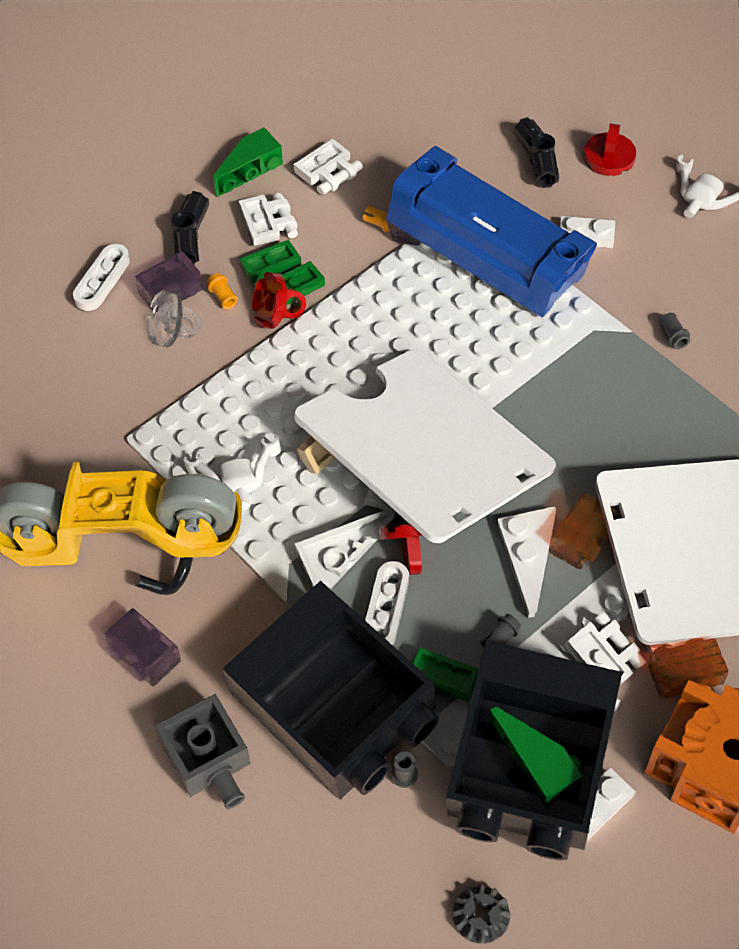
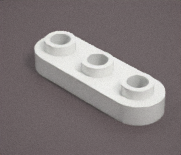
M111 244L105 247L74 289L73 297L79 309L91 311L102 304L130 263L129 253L125 246Z
M396 561L384 563L379 568L365 620L378 633L384 635V638L392 645L396 640L409 585L408 569L405 565ZM391 579L398 580V582L395 584L389 583L388 581ZM385 606H389L392 608L390 611L382 610V608Z

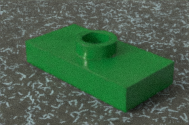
M419 647L412 663L434 682L435 690L469 702L479 668Z

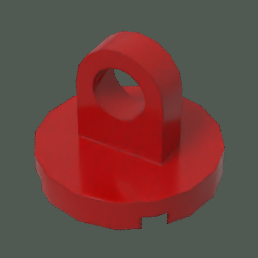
M610 123L608 132L596 134L588 139L584 147V161L591 166V170L605 176H617L622 174V171H629L633 167L636 160V147L630 139L619 134L621 125Z
M265 272L263 274L264 278H259L255 285L252 296V309L256 311L257 317H254V321L259 327L274 329L279 325L282 318L299 317L306 308V299L299 291L287 288L281 274ZM291 297H296L295 307L287 310V301Z
M411 524L393 526L389 529L388 527H380L378 529L379 540L402 538L404 565L408 569L409 575L421 574L422 559L419 536L423 535Z

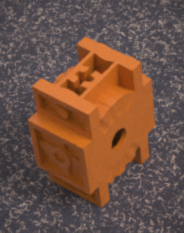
M688 680L677 706L653 748L645 774L675 789L670 800L671 802L732 834L736 832L739 826V688L726 685L722 694L719 695L703 683H695Z

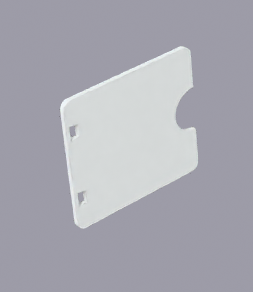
M409 350L376 367L375 373L382 379L385 386V391L380 396L373 399H356L344 395L334 388L298 406L294 414V420L426 539L434 543H442L553 474L556 467V462L551 456L420 350ZM522 473L529 477L523 482H520L517 478ZM461 512L466 517L459 522L455 521L452 516Z
M739 459L601 472L595 480V488L635 633L639 641L646 645H656L739 635ZM619 505L622 518L614 520L610 506ZM634 593L644 594L647 607L638 608Z

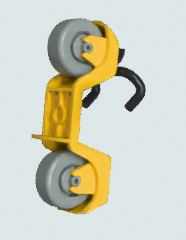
M73 462L65 495L50 486L34 482L11 483L0 489V553L21 566L73 565L78 561L83 534L133 532L172 556L180 557L177 570L169 582H160L141 574L135 580L136 587L160 595H170L176 593L183 586L190 572L193 557H214L223 554L235 542L241 527L242 501L240 496L233 492L226 484L205 475L183 474L167 480L158 474L144 470L81 473L79 462Z

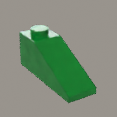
M497 706L490 710L491 723L545 807L581 787L583 778L581 774L584 773V770L574 754L569 756L563 746Z

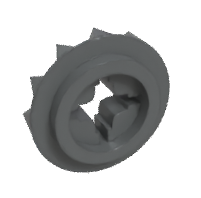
M482 884L472 888L467 887L456 898L453 906V922L458 932L467 940L479 944L490 943L499 939L508 928L511 913L507 899L498 893L496 888L492 889ZM475 901L483 909L492 907L487 916L488 924L481 917L471 919L476 910Z

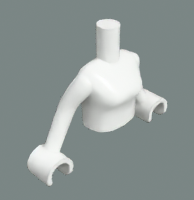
M680 154L678 156L676 171L681 174V195L686 202L690 203L684 211L685 217L693 218L699 208L717 210L739 201V191L723 199L716 200L723 190V183L718 178L706 173H701L696 181L690 185L689 173L692 170L694 159L684 163L682 162L684 155Z
M274 435L275 441L272 443H265L264 438L261 439L262 450L255 463L254 474L250 460L244 458L227 461L219 468L222 482L240 496L242 511L250 507L247 493L255 491L262 484L264 468L268 457L276 456L281 451L277 435ZM200 453L197 454V460L189 462L187 456L183 458L189 474L202 473L205 476L220 481L216 473L203 463Z

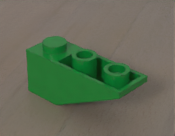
M265 127L243 137L212 176L216 197L230 192L283 164L281 144Z

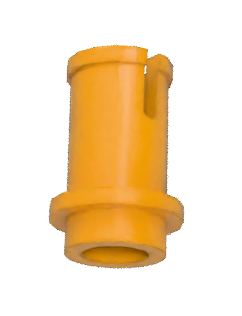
M372 205L366 207L365 212L372 215L363 214V221L381 227L386 233L395 231L397 226L386 220L387 212Z
M220 273L210 276L207 281L208 290L216 295L221 306L224 309H230L238 302V297L228 285L227 277Z

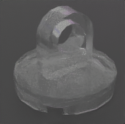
M162 290L152 300L151 308H154L153 314H148L147 334L152 344H155L157 347L168 348L173 345L177 337L191 338L200 331L202 327L200 316L194 310L182 307L181 299L177 293ZM182 318L188 320L192 328L187 327L183 323Z

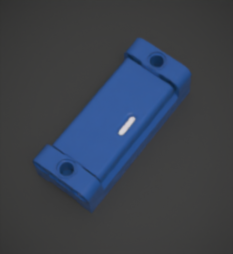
M438 146L432 147L397 177L392 187L387 221L542 318L573 283H577L584 276L590 258L597 246V242L579 231L573 230L569 233L458 166L457 158Z

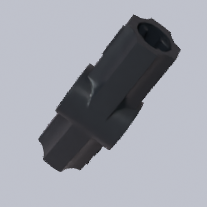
M529 117L520 119L519 123L514 126V134L531 155L530 162L533 165L536 184L541 185L542 188L552 187V185L559 182L555 139L553 136L544 133L533 119Z
M192 191L191 194H187L180 211L176 212L171 219L175 262L183 267H192L199 261L198 229L210 205L209 199L201 192Z

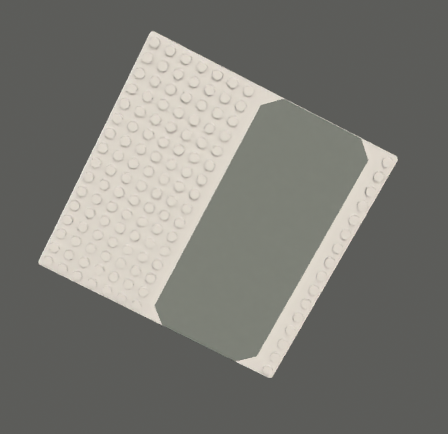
M416 238L408 241L128 435V444L163 478L168 480L177 475L189 474L183 458L187 456V460L193 462L197 460V454L200 453L203 463L216 473L221 482L220 466L227 461L244 458L250 460L254 474L255 463L262 450L261 439L264 438L265 443H272L275 441L274 435L278 436L281 451L276 456L268 457L261 486L255 491L247 493L250 507L242 511L240 531L230 548L290 608L312 588L295 550V543L383 511L382 509L365 504L369 487L337 458L332 460L317 475L308 471L306 465L300 461L295 450L309 439L311 435L294 420L296 408L334 388L342 394L356 399L376 398L385 391L382 379L375 373L376 367L409 350L424 352L556 462L553 474L442 543H434L424 536H419L422 572L419 575H409L408 590L393 646L411 662L420 647L476 668L480 667L484 651L480 640L498 623L497 618L505 616L507 613L514 616L521 624V627L518 629L519 634L516 637L512 636L505 645L573 661L577 660L565 647L564 643L590 622L600 632L602 628L594 620L604 611L612 621L615 619L619 624L630 615L595 488V480L601 472L739 459V415L572 285L542 318ZM524 473L517 476L520 482L529 478ZM619 505L610 506L613 519L622 518ZM555 506V521L537 613H535L534 617L528 618L497 527V519ZM458 512L452 517L455 521L459 522L466 516ZM398 514V519L390 527L410 523ZM402 538L378 539L331 589L364 620H366L379 568L384 563L390 561L400 562L404 565ZM391 579L388 582L395 584L398 580ZM634 593L636 601L645 599L643 593ZM389 606L382 608L383 611H390L392 609ZM435 690L436 708L433 711L439 716V721L432 733L422 743L448 769H453L471 698L469 702Z

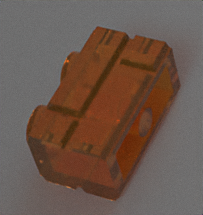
M586 493L582 494L550 539V553L561 560H566L568 564L577 569H581L586 561L592 563L601 549L599 545L603 538L609 540L604 514L597 499ZM610 507L614 519L616 511Z
M693 638L688 640L685 645L674 648L671 644L662 645L651 653L648 662V669L661 699L681 695L688 680L695 683H703L711 688L723 685L728 676V667L723 656H721V650L714 638L708 640Z

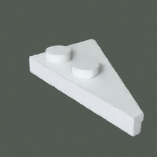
M555 506L497 519V527L528 618L534 617L535 613H537L555 521Z
M391 507L295 543V550L311 586L314 587L321 580L327 587L332 589L379 539L378 529L380 527L389 528L398 519V513Z

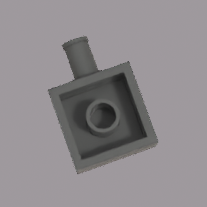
M216 693L155 725L159 741L190 797L214 785L226 809L234 808L245 799L244 794L240 791L232 774L251 764L248 748Z

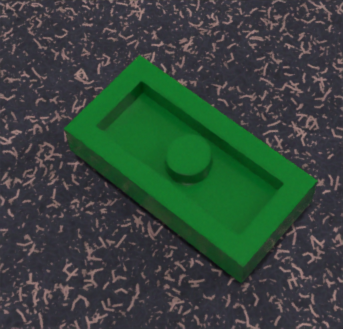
M289 239L239 259L240 267L251 284L257 283L259 278L263 279L265 272L282 273L301 265V257Z
M311 261L282 275L287 288L297 290L304 296L326 286L325 277ZM291 297L286 305L296 301V297Z

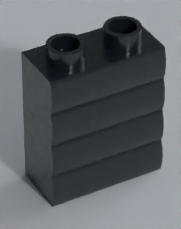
M321 580L222 668L233 696L340 800L353 787L362 795L368 794L375 789L386 777L391 767V764L384 757L402 740L409 746L416 747L432 733L439 721V716L433 711L436 708L434 682Z
M486 640L446 795L447 815L458 818L456 831L465 837L482 842H497L500 829L528 836L525 847L527 851L552 860H567L570 847L585 850L623 672ZM497 706L563 746L569 756L574 754L584 770V773L581 774L583 776L581 787L545 807L491 723L490 710Z

